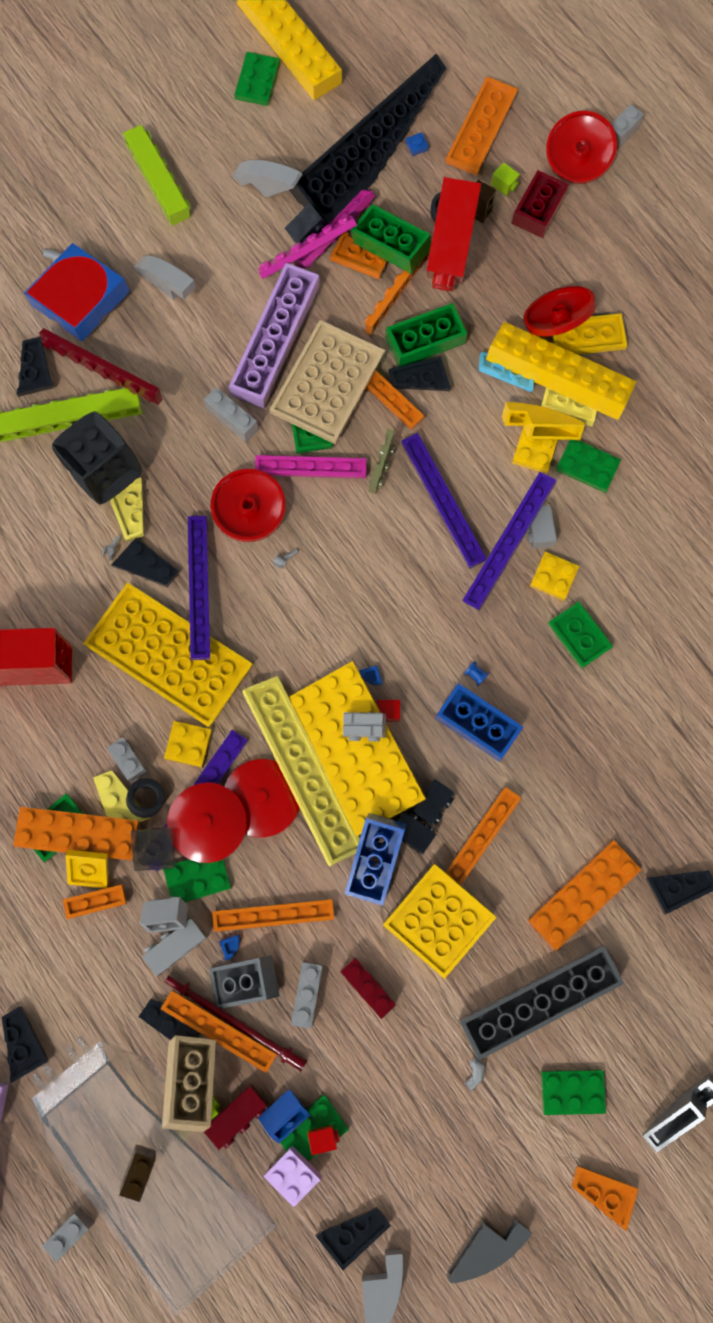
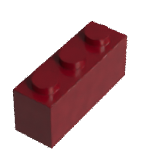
M356 958L340 971L380 1019L396 1006L393 1000Z
M251 1084L211 1121V1127L204 1131L205 1135L218 1150L222 1147L227 1149L235 1141L233 1137L238 1132L243 1134L251 1126L249 1122L254 1117L258 1119L266 1111V1100Z

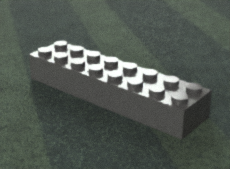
M598 946L458 1019V1022L476 1058L481 1060L623 985L624 982L606 947Z

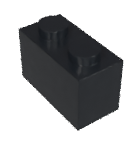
M309 203L285 227V230L295 243H303L309 235L313 233L317 235L322 232V229L329 222L316 206Z
M434 779L424 794L426 800L418 803L412 813L430 826L433 823L437 825L443 817V814H441L443 808H449L454 801V798L451 797L454 792Z
M403 812L398 819V822L407 824L402 842L423 855L437 835L434 833L435 829L427 823L423 825L418 822V817L413 813Z

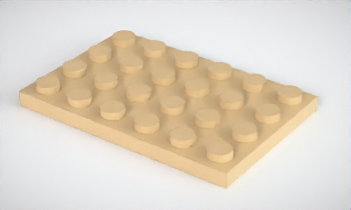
M319 320L269 410L270 414L336 444L384 356L385 350Z

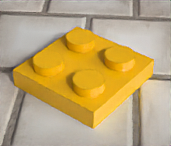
M523 428L512 463L547 474L558 439H528Z
M544 552L530 587L565 601L579 566Z
M173 721L164 759L203 768L212 730Z
M67 850L65 856L67 882L69 885L108 888V854Z

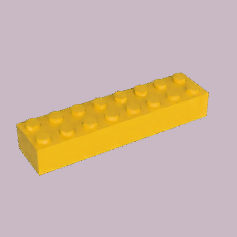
M237 0V5L313 100L318 99L342 84V69L286 0Z
M505 321L495 336L486 360L493 364H500L506 370L510 369L511 372L517 375L521 374L522 377L528 380L532 379L539 385L616 420H619L637 382Z

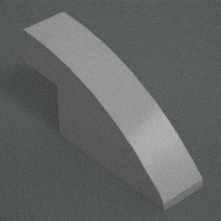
M249 160L240 163L233 177L242 186L252 183L267 198L293 189L302 173L275 162Z
M145 255L133 267L135 271L172 300L177 296L184 300L196 288L194 279L160 258Z
M402 1249L385 1250L387 1273L361 1275L365 1323L391 1322L402 1286Z

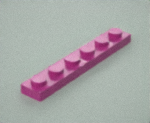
M361 190L330 224H336L338 219L344 215H351L354 220L358 218L359 213L371 204L372 199L375 197L373 192ZM336 237L293 262L294 265L303 269L312 266L313 261L325 252V248L335 242Z
M344 215L338 219L336 224L325 226L322 232L317 235L316 233L309 235L305 242L294 244L291 246V250L286 253L282 251L272 261L269 262L267 260L261 263L260 268H258L262 279L282 269L285 263L290 264L353 228L357 225L351 215Z
M256 455L255 469L263 471L270 476L366 478V458Z

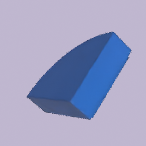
M377 665L359 670L363 680L372 685L383 684Z
M239 934L219 941L226 961L231 959L239 949Z

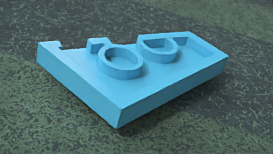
M480 352V372L529 392L533 391L534 380H528L522 377L521 374L517 375L511 372V369L506 370L500 364H493L487 361L488 353Z

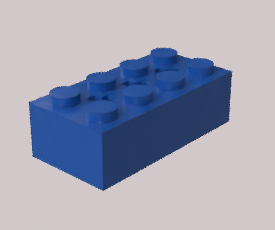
M459 683L435 717L436 720L498 762L503 759L523 729L522 725ZM465 709L466 712L465 714L461 715L459 714L460 711L458 710ZM480 719L482 721V725L477 726L475 724V721H478ZM498 731V736L493 737L491 732Z
M368 813L344 894L384 905L407 824ZM379 837L384 838L383 843L379 842ZM374 856L378 857V862L374 861ZM368 875L373 876V880H369Z

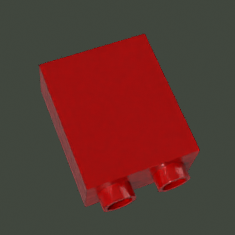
M449 177L443 178L426 269L427 278L433 279L432 288L453 292L455 283H463L481 183Z
M56 628L0 630V686L72 684L73 646Z

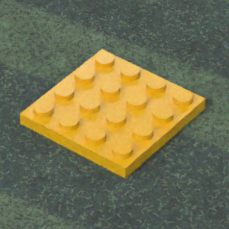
M434 863L383 926L445 979L497 916Z

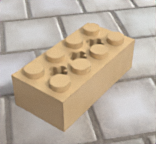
M175 1035L169 1041L162 1129L204 1132L211 1127L216 1040Z

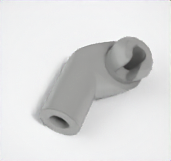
M47 248L43 252V256L52 259L53 262L61 255L60 252Z
M477 1058L470 1062L473 1075L464 1083L470 1091L484 1079L485 1066Z

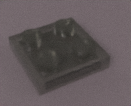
M172 827L131 831L134 871L175 868Z

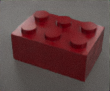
M537 170L514 211L511 224L543 238L566 197L569 184Z

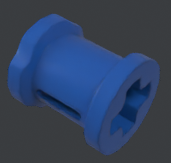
M474 661L464 674L469 675L477 682L476 685L479 686L490 673L484 672L477 665V662Z

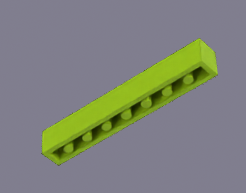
M123 387L119 390H106L104 393L99 394L90 393L79 398L71 397L64 401L55 400L44 405L35 404L28 408H16L8 412L0 411V442L65 430L80 418L93 411L98 412L107 421L143 414L138 394L135 395Z

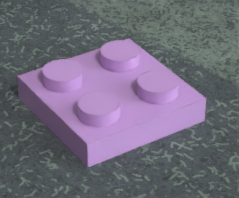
M291 1146L266 1172L264 1178L295 1207L321 1180L322 1175Z

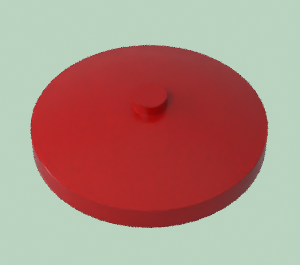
M576 111L561 118L551 129L546 143V156L550 168L560 179L573 184L590 183L603 176L611 167L617 150V138L614 128L605 117L592 111Z
M569 286L550 291L536 299L526 309L523 317L526 329L537 336H554L573 330L587 321L596 309L595 296L590 289L581 286Z
M240 469L229 473L218 482L211 496L210 509L216 526L227 537L240 542H256L269 537L278 529L284 519L286 503L281 486L272 476L257 469Z
M270 759L248 761L236 768L226 781L225 787L233 791L244 805L247 814L246 835L267 838L278 835L294 822L299 813L300 807L277 761Z
M199 783L181 792L170 807L167 817L169 838L177 851L190 860L200 863L221 861L233 854L245 837L247 814L244 805L233 791L220 784Z

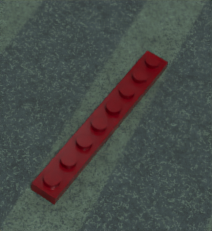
M45 328L39 332L42 344L47 349L56 351L62 357H68L74 363L85 366L89 371L100 374L101 377L113 381L119 387H125L131 393L142 396L148 402H153L157 405L162 402L163 399L158 387Z

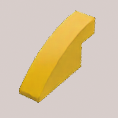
M505 402L502 414L505 426H523L528 439L580 440L585 427L584 422L570 415L526 403Z

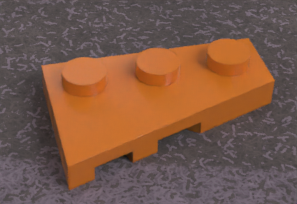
M348 232L342 233L330 255L331 261L377 279L380 278L386 267L385 260L354 244Z
M577 1165L571 1187L627 1232L638 1188Z

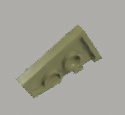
M388 428L385 434V445L381 446L379 462L375 465L369 484V492L376 494L378 488H382L384 478H382L383 472L387 473L390 464L388 461L389 455L393 456L396 445H393L394 430Z

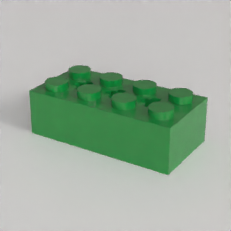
M371 204L358 220L357 225L351 229L354 244L410 274L415 271L430 252L431 234L374 204Z
M451 303L386 327L385 338L399 367L464 345L466 343L467 331L454 304Z

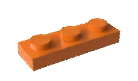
M122 884L63 899L66 919L127 904Z

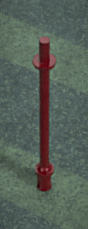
M168 975L164 983L180 992L181 996L185 995L278 1054L280 1059H282V1063H288L299 1070V1072L303 1070L308 1060L294 1053L292 1048L279 1046L189 989V982L183 985Z

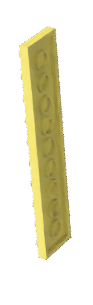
M278 676L244 689L242 693L328 866L330 867L356 854L360 838L355 835L320 759Z

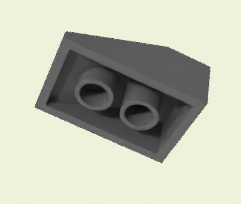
M272 955L209 968L215 1005L221 1009L280 996Z

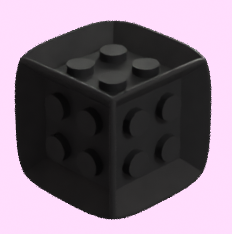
M96 411L80 418L62 432L52 443V449L62 465L70 472L74 480L88 496L99 505L117 496L133 483L142 472L141 465L132 449L126 444L116 429Z

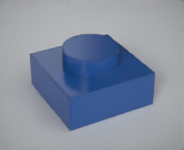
M422 132L406 138L405 143L412 156L428 151L429 146Z

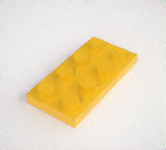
M622 313L591 316L575 329L552 336L553 344L575 354L625 350L627 348V340Z

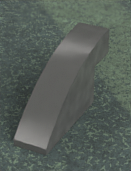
M709 1073L688 1089L643 1133V1137L656 1153L706 1118L707 1107L713 1104V1076Z
M515 1218L503 1236L482 1220L446 1274L450 1283H459L471 1280L498 1268L525 1244L532 1235V1232Z

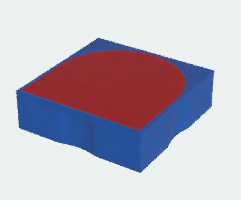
M72 243L24 294L31 306L49 319L58 322L64 330L82 342L99 325L102 318L113 310L130 290L123 277Z

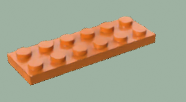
M488 76L486 77L446 157V164L473 175H478L517 95L518 88Z
M20 807L13 847L66 853L67 850L108 854V858L134 861L139 821Z
M613 840L527 921L552 949L557 951L642 869Z

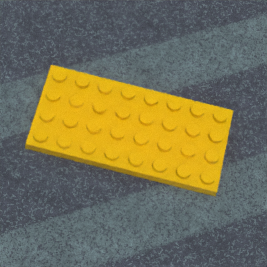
M128 582L83 642L84 646L208 728L212 726L253 666L251 662L211 636L210 660H191L190 623Z
M353 661L289 697L356 836L361 835L368 813L391 819L426 800L387 723L386 737L380 738V742L368 741V738H361L360 741H349V737L343 736L344 712L381 713Z

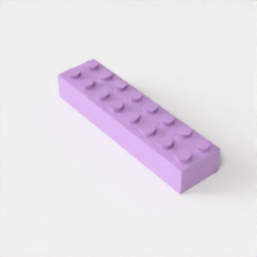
M285 263L229 385L232 397L265 409L320 287L318 274Z

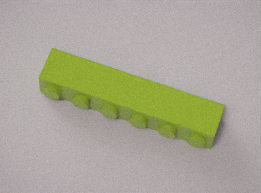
M141 124L123 132L124 140L171 226L190 218L189 210L191 206L187 199H183V192L180 186L175 185L173 173L171 171L168 172L166 169L168 168L167 163L163 157L160 158L157 145L152 144V137L149 131H145Z

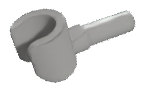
M117 535L110 546L103 548L102 557L104 554H109L108 560L113 559L114 548L120 540V536Z
M294 549L285 555L284 558L278 554L274 558L273 564L278 568H283L287 561L298 553V550Z

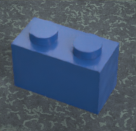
M289 1089L274 1104L267 1108L258 1119L268 1135L279 1144L310 1116V1113L301 1100Z

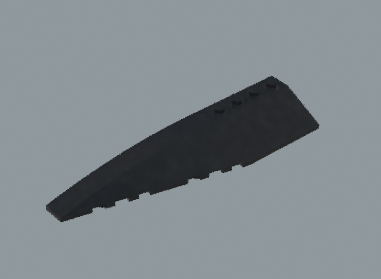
M437 54L431 57L302 172L295 187L289 190L297 202L304 208L309 203L313 204L330 223L361 190H366L375 182L397 144L412 124L416 114L419 113L423 103L446 70L445 65Z

